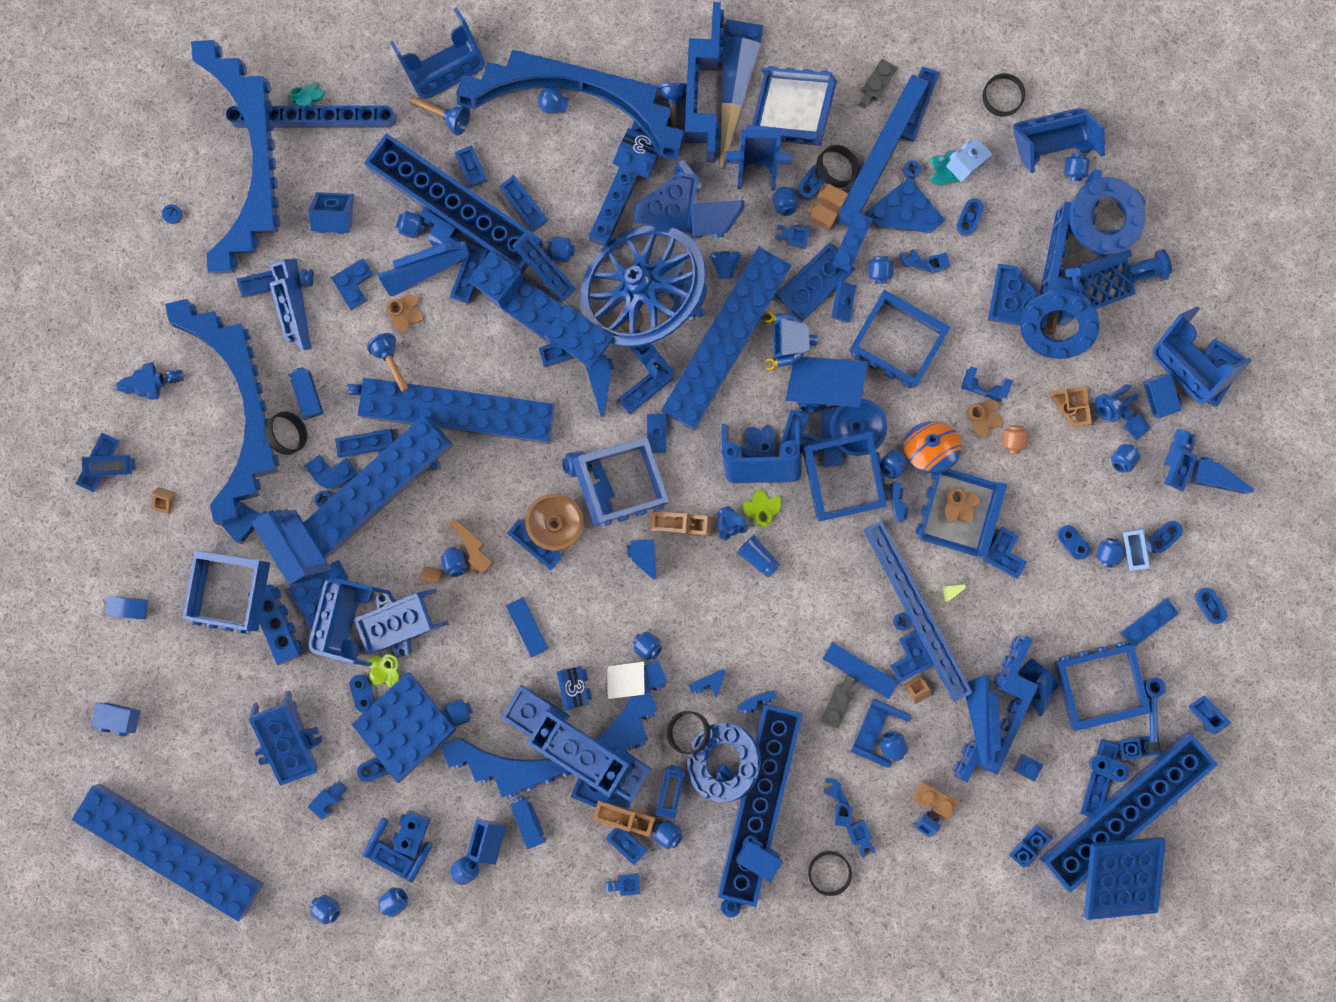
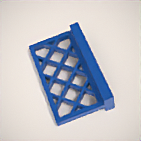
M1131 249L1114 255H1105L1065 270L1066 277H1072L1075 292L1087 297L1095 309L1136 294L1128 258L1132 257ZM1120 264H1122L1123 268L1122 274L1118 271ZM1107 269L1111 271L1110 278L1105 276ZM1094 274L1099 277L1097 283L1092 281ZM1116 276L1120 279L1118 286L1114 283ZM1080 278L1086 281L1084 288L1081 287ZM1103 281L1107 283L1105 290L1101 288ZM1124 283L1127 286V293L1122 290ZM1090 285L1094 288L1092 295L1088 293ZM1111 288L1115 290L1114 297L1110 295ZM1098 293L1103 295L1101 302L1097 300Z

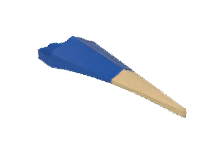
M726 20L723 42L721 169L724 167L726 152L730 147L759 52L764 25Z

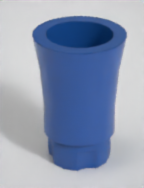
M755 534L736 552L737 555L748 561L766 577H770L780 566L779 562L774 559L775 557L762 545Z

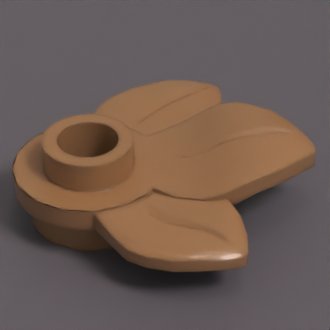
M405 295L400 300L393 299L387 304V313L392 317L394 327L401 332L406 333L408 331L409 323H418L423 320L421 312L415 307L419 300L417 297ZM394 306H399L400 310L394 312L393 308Z
M985 400L983 403L973 404L967 409V418L972 422V427L976 434L987 438L989 429L998 428L1003 425L1000 416L995 412L999 407V403L993 400ZM974 410H977L979 412L978 417H975L973 415Z
M953 488L947 493L948 503L944 509L945 516L950 523H953L957 518L965 522H972L974 518L973 507L981 503L980 499L973 492H964L961 488ZM954 494H957L959 496L958 501H955L953 499Z

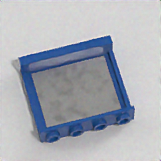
M775 66L761 67L764 78L752 125H747L746 130L781 131V142L821 146L837 84L833 74L826 70L814 72L810 69L800 71L790 67L786 69H779Z
M952 469L941 473H932L931 479L934 481L932 487L929 486L927 489L926 497L928 502L927 505H923L920 515L923 516L922 523H918L915 534L918 535L917 539L982 559L987 558L1007 484L992 482ZM961 488L964 492H973L978 496L981 503L973 507L974 518L972 522H965L959 518L953 523L947 520L944 509L948 503L947 493L949 490ZM954 494L953 499L955 501H958L959 496L957 494Z

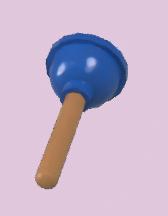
M659 84L660 94L667 100V105L671 108L670 127L677 128V105H679V100L684 97L687 84Z
M416 97L410 99L411 104L443 117L448 128L456 136L461 135L469 123L470 109L468 107L461 106L444 110Z
M383 333L373 337L367 344L368 352L376 358L387 362L400 390L406 392L408 386L393 359V353L396 349L395 336L391 333Z

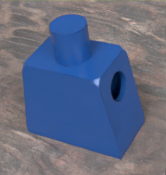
M238 501L237 503L241 504L243 514H240L241 520L224 524L222 527L236 543L242 544L255 529L251 522L257 519L256 516L260 512Z

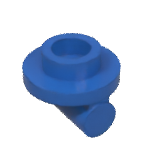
M722 764L716 770L717 775L715 777L720 782H727L736 777L725 764Z
M729 900L721 902L720 910L726 917L733 918L739 914L741 909L740 903Z

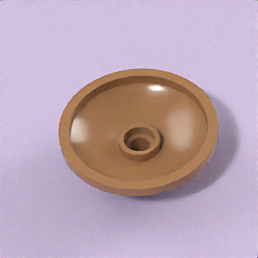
M561 494L544 495L535 500L529 507L525 519L526 531L530 539L537 546L550 551L563 550L573 545L580 537L583 529V515L579 506L569 497ZM555 522L558 526L556 528H552L550 524Z

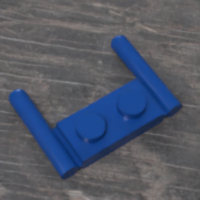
M873 698L851 752L886 768H890L892 765L890 760L872 753L888 713L907 722L911 720V715Z
M381 818L362 856L369 858L376 864L413 883L433 845L431 842H426L416 861L403 853L394 851L392 847L378 841L388 824L387 818Z

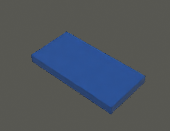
M830 243L775 295L802 322L836 290L838 281H845L856 270L852 266L850 272H847L832 265L838 251Z

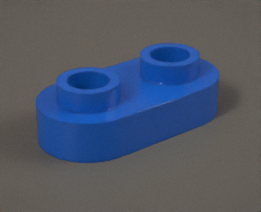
M816 164L811 167L798 186V194L803 199L813 198L824 184L821 177L817 178L815 176L817 172ZM809 187L811 191L806 193L804 188Z
M970 199L964 205L956 224L957 232L960 235H971L976 229L984 210L983 203L980 200ZM970 207H975L976 212H971ZM968 224L969 229H964L962 225Z
M1176 521L1166 522L1151 535L1148 541H1150L1152 552L1162 553L1175 543L1183 533L1181 524ZM1170 527L1174 530L1172 535L1168 532ZM1156 540L1160 542L1159 547H1156L1154 545V542Z
M1066 525L1058 530V540L1073 558L1081 560L1089 555L1090 547L1073 526ZM1067 531L1071 533L1070 538L1065 536ZM1079 546H1081V547L1083 548V552H1082V553H1079V552H1078V547H1079Z
M1210 588L1199 589L1195 594V601L1206 619L1213 624L1223 623L1227 618V611L1214 590ZM1203 594H1206L1208 597L1206 601L1202 599ZM1213 611L1218 613L1216 618L1212 616Z
M365 675L353 676L349 686L354 704L358 711L364 713L375 703L369 679ZM357 681L362 682V686L360 688L356 686ZM363 699L367 700V706H362L361 702Z
M1096 754L1090 759L1089 765L1091 770L1116 782H1123L1129 776V769L1124 763L1101 754ZM1103 761L1104 766L1099 768V762ZM1118 769L1122 770V774L1120 776L1117 775Z
M377 757L360 764L357 769L359 779L365 782L389 774ZM365 768L371 769L370 775L365 773Z

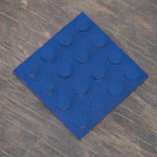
M407 672L351 724L397 783L402 782L457 730L410 672Z
M1162 837L1091 843L1084 917L1087 920L1158 913L1166 840Z

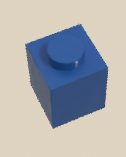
M1021 754L1013 771L1035 782L1044 764Z

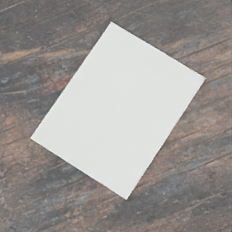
M644 662L608 667V699L645 695Z

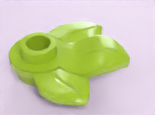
M761 489L755 492L752 502H743L745 514L753 518L756 525L760 527L768 526L772 522L773 516L780 511L781 507L779 496L769 499ZM761 514L766 515L767 518L765 521H761L759 519V516Z
M386 654L383 657L374 655L368 659V662H372V666H368L372 669L369 675L371 685H380L385 682L391 688L400 679L397 671L399 660L395 655ZM387 661L391 663V667L387 666Z

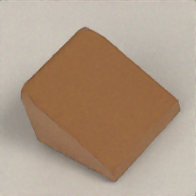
M158 487L152 494L151 509L170 514L176 492Z
M424 567L419 579L420 581L441 583L443 570Z
M921 675L904 684L915 704L932 695L931 689Z

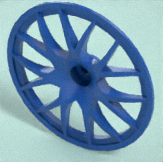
M643 226L619 235L609 242L608 247H603L599 251L584 275L580 292L583 316L612 335L614 338L611 344L624 347L644 346L667 337L687 321L702 296L705 286L706 269L701 251L689 236L675 228L666 229ZM650 235L648 243L640 256L631 240ZM661 235L671 238L663 255L655 263L649 264L656 236ZM678 241L688 252L670 259L675 242ZM625 242H628L635 257V264L628 269L621 267L612 254L613 250ZM609 255L618 272L596 273L601 263ZM691 258L693 271L674 278H662L667 271ZM593 278L621 282L617 289L610 292L590 293ZM693 278L689 293L676 288V286ZM667 292L684 297L686 300L679 310L674 313L658 301V294ZM590 298L609 300L594 315ZM623 301H626L623 312L609 328L599 323L598 319ZM645 304L650 311L651 330L635 333L638 311ZM657 310L671 317L658 327ZM629 319V334L614 332Z

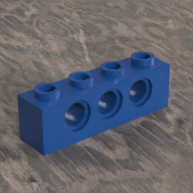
M619 167L589 234L590 241L603 247H608L637 183V174Z
M268 584L265 590L260 625L276 664L281 665L302 656L303 646L294 636L296 630L293 623H289L287 619L288 610L286 606L282 605L279 600L281 593L278 587ZM268 601H272L274 605L271 611L266 609ZM277 618L281 621V626L278 629L273 626V622ZM283 636L288 639L286 647L281 645V638Z

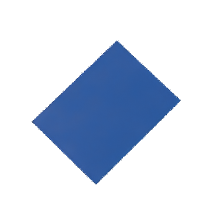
M803 356L802 359L792 365L785 401L860 408L868 362Z

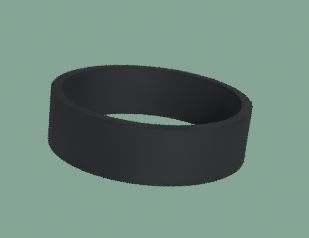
M997 74L987 82L983 89V103L986 109L996 116H1010L1016 113L1022 106L1026 94L1025 87L1021 80L1012 74ZM997 79L1013 81L1021 92L1020 105L1014 110L1006 112L993 108L986 96L987 86L992 81Z
M830 145L817 158L816 168L819 176L825 183L836 188H842L849 185L855 179L859 171V164L854 153L847 147ZM827 152H837L846 157L852 167L851 179L841 181L830 176L823 165L824 154Z
M279 412L272 416L265 425V437L268 444L280 454H294L307 443L308 433L305 424L297 415L291 412ZM276 417L289 420L298 430L300 440L297 449H288L277 441L273 433V422Z
M679 712L671 718L667 726L668 742L675 751L681 754L699 753L707 746L710 740L711 731L709 723L703 715L697 712ZM686 714H694L701 720L704 726L702 743L697 749L690 752L681 750L673 738V727L676 721Z
M825 851L816 855L810 862L808 877L817 892L826 896H836L844 892L850 885L852 870L844 856L834 851ZM825 855H836L842 858L848 866V880L841 889L835 892H825L818 889L811 878V870L814 863Z

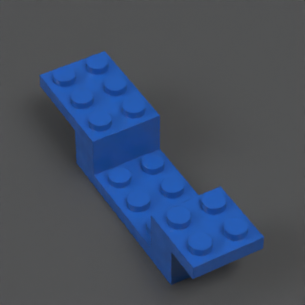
M713 2L711 39L689 38L684 143L707 144L706 162H714V157H718L719 139L715 138H719L720 121H716V114L697 113L699 70L717 71L718 65H722L724 9H721V2Z
M1094 169L1085 179L1084 185L1095 179L1102 178V170ZM1100 199L1093 205V208L1091 210V220L1093 225L1095 224L1097 215L1094 214L1095 207H1098ZM1065 201L1056 210L1040 295L1054 289L1075 291L1072 280L1058 277L1062 274L1063 265H1061V259L1065 257L1067 247L1064 246L1065 239H1068L1069 234L1073 233L1069 221L1071 202ZM1060 310L1057 325L1065 326L1076 317L1072 313Z
M490 251L468 280L471 285L485 294L488 301L562 353L566 351L590 369H592L614 338L568 304L565 307L535 287L524 278L521 271L492 251Z
M1017 636V638L1012 639L1009 646L1011 648L1010 654L1004 657L1001 663L1004 667L1001 673L996 674L993 681L995 689L1015 698L1007 706L1006 711H1008L1006 719L1002 718L1000 721L1001 751H998V769L982 767L977 744L969 741V744L965 743L962 748L961 754H963L961 761H957L954 766L955 777L968 783L976 765L998 775L1038 687L1037 684L1017 675L1033 641L1032 638Z
M520 685L501 719L530 737L527 742L529 746L606 796L610 797L616 792L629 802H632L652 768L620 747L613 752L568 723L569 714L527 687Z

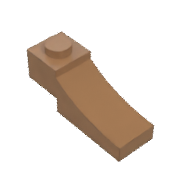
M652 511L650 530L712 536L714 517Z
M454 518L449 524L460 535L466 545L470 556L468 562L471 565L469 568L476 574L479 572L485 574L494 564L493 561L480 551L485 544Z
M599 800L592 820L649 837L656 816Z

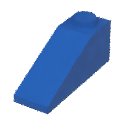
M606 354L601 355L592 369L586 366L601 417H605L612 378L611 370L614 369L611 358L607 359Z
M1201 457V459L1196 460L1190 483L1243 494L1254 492L1251 486L1220 463L1213 462L1212 458Z

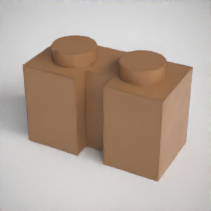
M830 184L825 189L822 187L817 196L820 199L817 205L813 204L808 213L811 215L809 221L829 231L848 193Z
M921 781L912 797L914 801L927 808L931 804L934 805L932 810L949 820L959 803Z

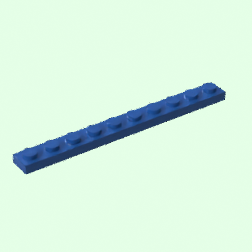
M882 520L865 528L864 532L953 702L968 696L972 691Z

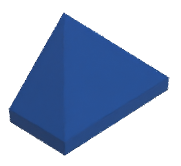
M1032 658L1019 670V673L1026 680L1035 684L1042 673L1051 674L1050 671ZM1051 674L1053 693L1060 685Z

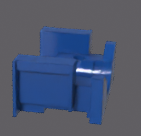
M970 366L966 370L961 389L1001 402L1002 397L1007 399L1013 380L1005 378L1000 386L995 385L990 391H984L979 386V379L975 378L978 368Z

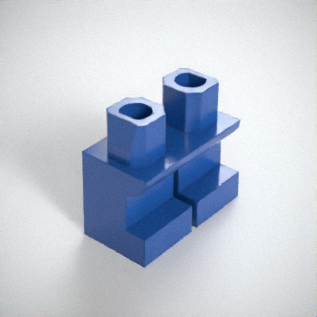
M340 781L335 782L331 787L324 788L310 803L308 808L321 820L326 819L334 812L330 806L343 801L344 798L341 796L348 788Z

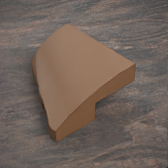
M1087 386L1049 392L1050 397L1072 427L1092 424Z

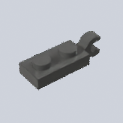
M881 59L861 90L865 95L862 97L859 105L866 108L872 98L877 101L898 68Z
M846 675L842 686H835L822 715V722L839 729L854 695L853 692L849 691L855 680L854 678Z

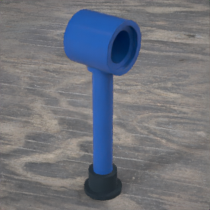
M1154 677L1143 681L1151 713H1149L1150 742H1148V750L1146 752L1162 753L1160 743H1158L1157 698L1165 693L1166 685L1162 679ZM1151 683L1156 686L1155 693L1150 690Z

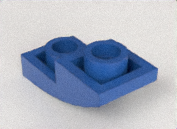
M893 482L891 483L892 511L896 522L902 523L908 516V508H905L906 503L899 502V499L903 497L904 489L901 488V483Z
M107 596L105 615L147 619L148 600Z
M1042 673L1036 681L1038 694L1033 699V706L1037 710L1038 716H1042L1051 702L1052 679L1050 673Z
M775 690L762 692L747 698L737 705V710H742V714L753 713V709H758L757 701L760 700V704L772 703V699H776Z
M1150 735L1119 740L1122 760L1161 755V753L1146 752L1148 750V742H1150Z
M1036 824L1012 850L1009 856L1021 867L1025 868L1038 856V852L1051 841V836Z

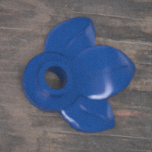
M765 425L762 430L755 427L746 428L745 437L747 443L741 447L742 453L751 458L759 455L761 457H771L776 450L773 442L775 437L773 429L769 425ZM764 445L769 446L767 450H762Z

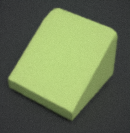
M966 585L945 586L943 588L945 602L950 601L963 591Z

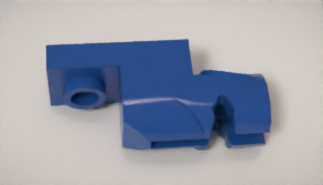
M423 208L420 216L424 219L422 222L431 228L433 227L428 236L432 246L443 243H451L453 245L462 242L456 236L458 231L455 227Z
M652 343L644 346L629 347L658 383L662 384L665 381L659 375L660 373L655 368V365L662 371L664 370L670 378L672 377V368Z
M1177 429L1173 437L1175 441L1170 444V450L1163 464L1170 467L1164 484L1184 492L1198 457L1191 453L1196 442V435L1182 429Z
M597 461L593 463L595 468L591 470L595 479H600V481L593 484L602 513L607 515L613 513L612 501L609 502V500L615 498V494L601 462Z

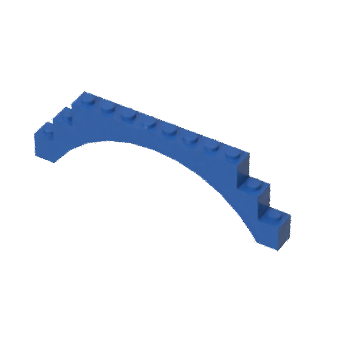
M215 40L191 41L192 61L215 76L230 92L242 112L250 136L253 153L252 178L247 199L238 219L228 233L206 253L208 273H236L235 268L238 267V260L235 254L257 253L259 239L256 233L278 232V227H280V217L277 215L279 200L275 193V189L278 188L277 178L274 177V170H276V160L273 158L275 142L271 136V131L274 130L273 121L270 120V112H272V103L269 100L271 85L264 76L245 77L247 75V67L239 58L221 59L223 57V50Z
M512 50L506 67L487 62L482 79L463 75L456 91L457 105L476 109L497 97L520 90L553 87L580 91L605 100L635 120L648 135L659 156L677 160L683 142L684 131L668 127L671 108L655 104L658 86L528 54L523 51Z
M188 299L167 303L165 308L169 323L174 328L199 338L213 348L227 363L236 378L243 399L245 415L244 441L238 462L228 482L210 503L213 521L218 526L240 521V514H243L241 504L237 502L260 496L261 483L256 478L277 473V466H280L278 455L274 454L273 448L268 444L265 437V425L269 418L265 416L267 411L266 402L261 399L263 388L256 377L259 375L257 365L253 364L252 360L255 357L252 346L249 347L248 340H251L248 328L245 329L241 323L224 327L222 317H218L215 311L197 315L195 304H192Z
M659 660L644 665L645 695L631 696L622 713L611 726L595 738L596 741L613 752L619 747L628 752L627 748L634 746L636 749L646 745L645 741L648 740L640 718L644 717L646 720L655 716L654 712L658 711L650 689L653 688L654 691L665 687L664 683L667 682ZM458 738L441 745L449 768L452 766L455 769L465 766V761H467L475 783L481 781V784L493 780L491 776H494L501 796H507L508 799L519 795L518 791L525 789L527 792L537 788L536 784L544 782L545 785L555 781L554 777L558 775L566 777L572 774L551 759L519 760L504 758L486 752L463 738Z

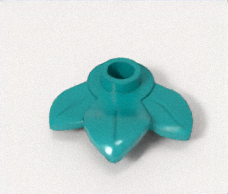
M313 83L304 88L296 87L289 92L290 100L293 103H297L298 106L311 105L312 101L321 100L325 96V91L317 89L319 83Z
M948 150L945 157L941 155L931 157L930 162L936 171L929 179L932 183L944 186L949 182H960L946 167L951 161L949 157L954 153L953 151Z

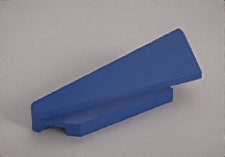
M466 241L453 245L451 243H443L394 260L393 265L395 269L377 274L389 296H395L469 257Z
M283 259L271 263L269 266L275 281L269 284L284 339L299 346L301 351L311 349L297 259Z
M984 675L967 682L972 693L966 696V702L981 766L998 769V751H1001L998 693H989V676Z

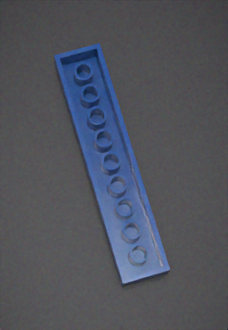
M385 133L364 162L369 171L432 214L455 227L459 233L489 253L492 251L521 271L522 274L529 265L512 245L524 233H528L540 248L543 246L541 238L388 133Z
M758 246L661 409L662 413L695 431L792 265Z
M363 377L358 416L361 418L413 425L422 416H429L440 429L550 444L555 411L553 403L407 384L408 390L402 392L397 382Z
M422 416L304 522L326 559L454 446L429 416ZM288 536L286 539L303 567H307Z
M763 704L755 735V741L761 756L760 774L750 792L740 798L718 887V898L753 907L757 906L763 878L737 863L736 857L747 838L751 841L753 838L764 844L763 848L770 851L803 715L800 712Z
M1182 734L1161 755H1158L1100 807L1094 810L1090 816L1086 817L1042 855L1039 860L1060 885L1071 893L1088 878L1091 843L1132 840L1218 764L1192 734Z
M102 784L91 787L72 818V821L236 921H240L245 917L264 885L263 882Z

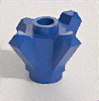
M719 251V253L712 252L709 257L717 270L718 279L733 278L734 270L741 257L738 251L732 253L730 251Z
M730 506L723 507L717 512L719 520L718 529L720 530V538L726 541L730 536L748 531V526L745 524L746 518L736 513Z

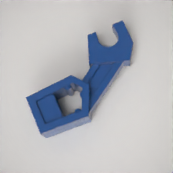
M914 249L910 250L911 258H907L905 252L899 254L902 264L907 268L913 267L930 272L931 274L946 270L951 266L947 253L929 256L927 261L920 259L921 257ZM936 260L938 268H933L930 263Z
M825 778V783H831L832 789H824V793L836 798L838 802L835 805V826L850 827L853 808L850 807L840 787L841 784L836 779ZM839 807L847 808V816L839 815Z

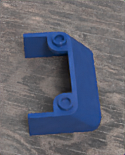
M457 7L454 8V11L461 25L454 28L451 32L453 45L423 61H420L415 53H407L402 56L393 41L390 42L411 84L421 98H429L460 82L463 75L471 76L484 67V58L464 17Z
M1086 109L1067 110L1020 121L1013 125L1021 162L1030 173L1035 172L1034 165L1040 161V155L1073 147L1081 153H1089L1091 150H1095L1101 157L1105 156V127Z
M744 200L691 203L690 233L685 234H691L692 238H702L703 235L712 234V238L724 237V233L729 232L744 210Z
M1197 306L1179 314L1154 346L1152 354L1154 359L1197 402L1205 403L1235 381L1252 359L1249 357L1235 365L1226 363L1218 369L1194 346L1192 342L1196 339L1197 331L1190 321L1200 310Z
M795 421V441H787L782 444L780 457L742 458L740 446L736 443H729V427L726 424H722V457L726 479L734 484L798 481L802 476L800 422Z
M328 578L323 585L309 640L310 651L355 665L372 666V662L357 659L358 645L354 641H350L349 636L357 604L370 602L374 592L390 595V591L339 578Z

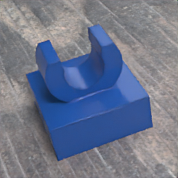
M927 811L915 822L913 827L930 838L938 832L941 825L938 824L939 817L932 820L929 818L931 812Z

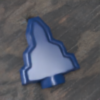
M153 362L143 364L142 368L135 370L132 376L125 377L117 382L116 390L126 394L135 393L137 396L147 397L149 400L159 399L160 387L165 386L163 374L156 371Z

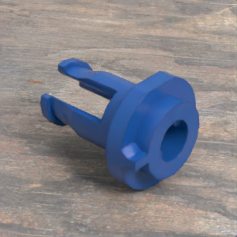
M1165 249L1155 251V258L1143 260L1134 265L1129 264L1133 283L1136 280H1146L1160 276L1162 281L1168 280L1169 274L1172 273L1171 260Z
M1125 384L1122 389L1116 390L1111 395H1099L1095 400L1096 411L1102 419L1116 422L1121 418V410L1126 408L1132 401H1136L1138 394L1135 392L1126 400L1120 402L1118 397L1131 388L1130 384Z

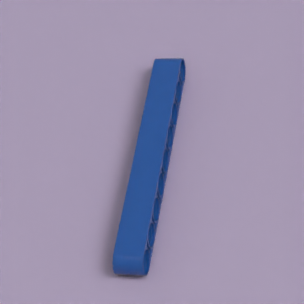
M914 74L911 75L835 219L836 222L849 227L855 211L861 214L909 124L908 121L913 116L917 104L921 101L926 91L925 89L929 85L928 81Z
M385 105L272 106V112H270V119L272 115L278 114L277 118L272 120L274 128H389L394 126L397 120L392 108ZM229 107L225 114L227 120L236 128H247L239 107ZM240 114L237 120H233L235 115ZM292 114H297L295 119L289 120ZM311 114H316L314 119L308 120ZM335 114L333 119L327 120L328 115ZM348 114H353L352 119L345 120ZM367 114H372L369 120H364ZM391 114L388 120H383L384 115Z

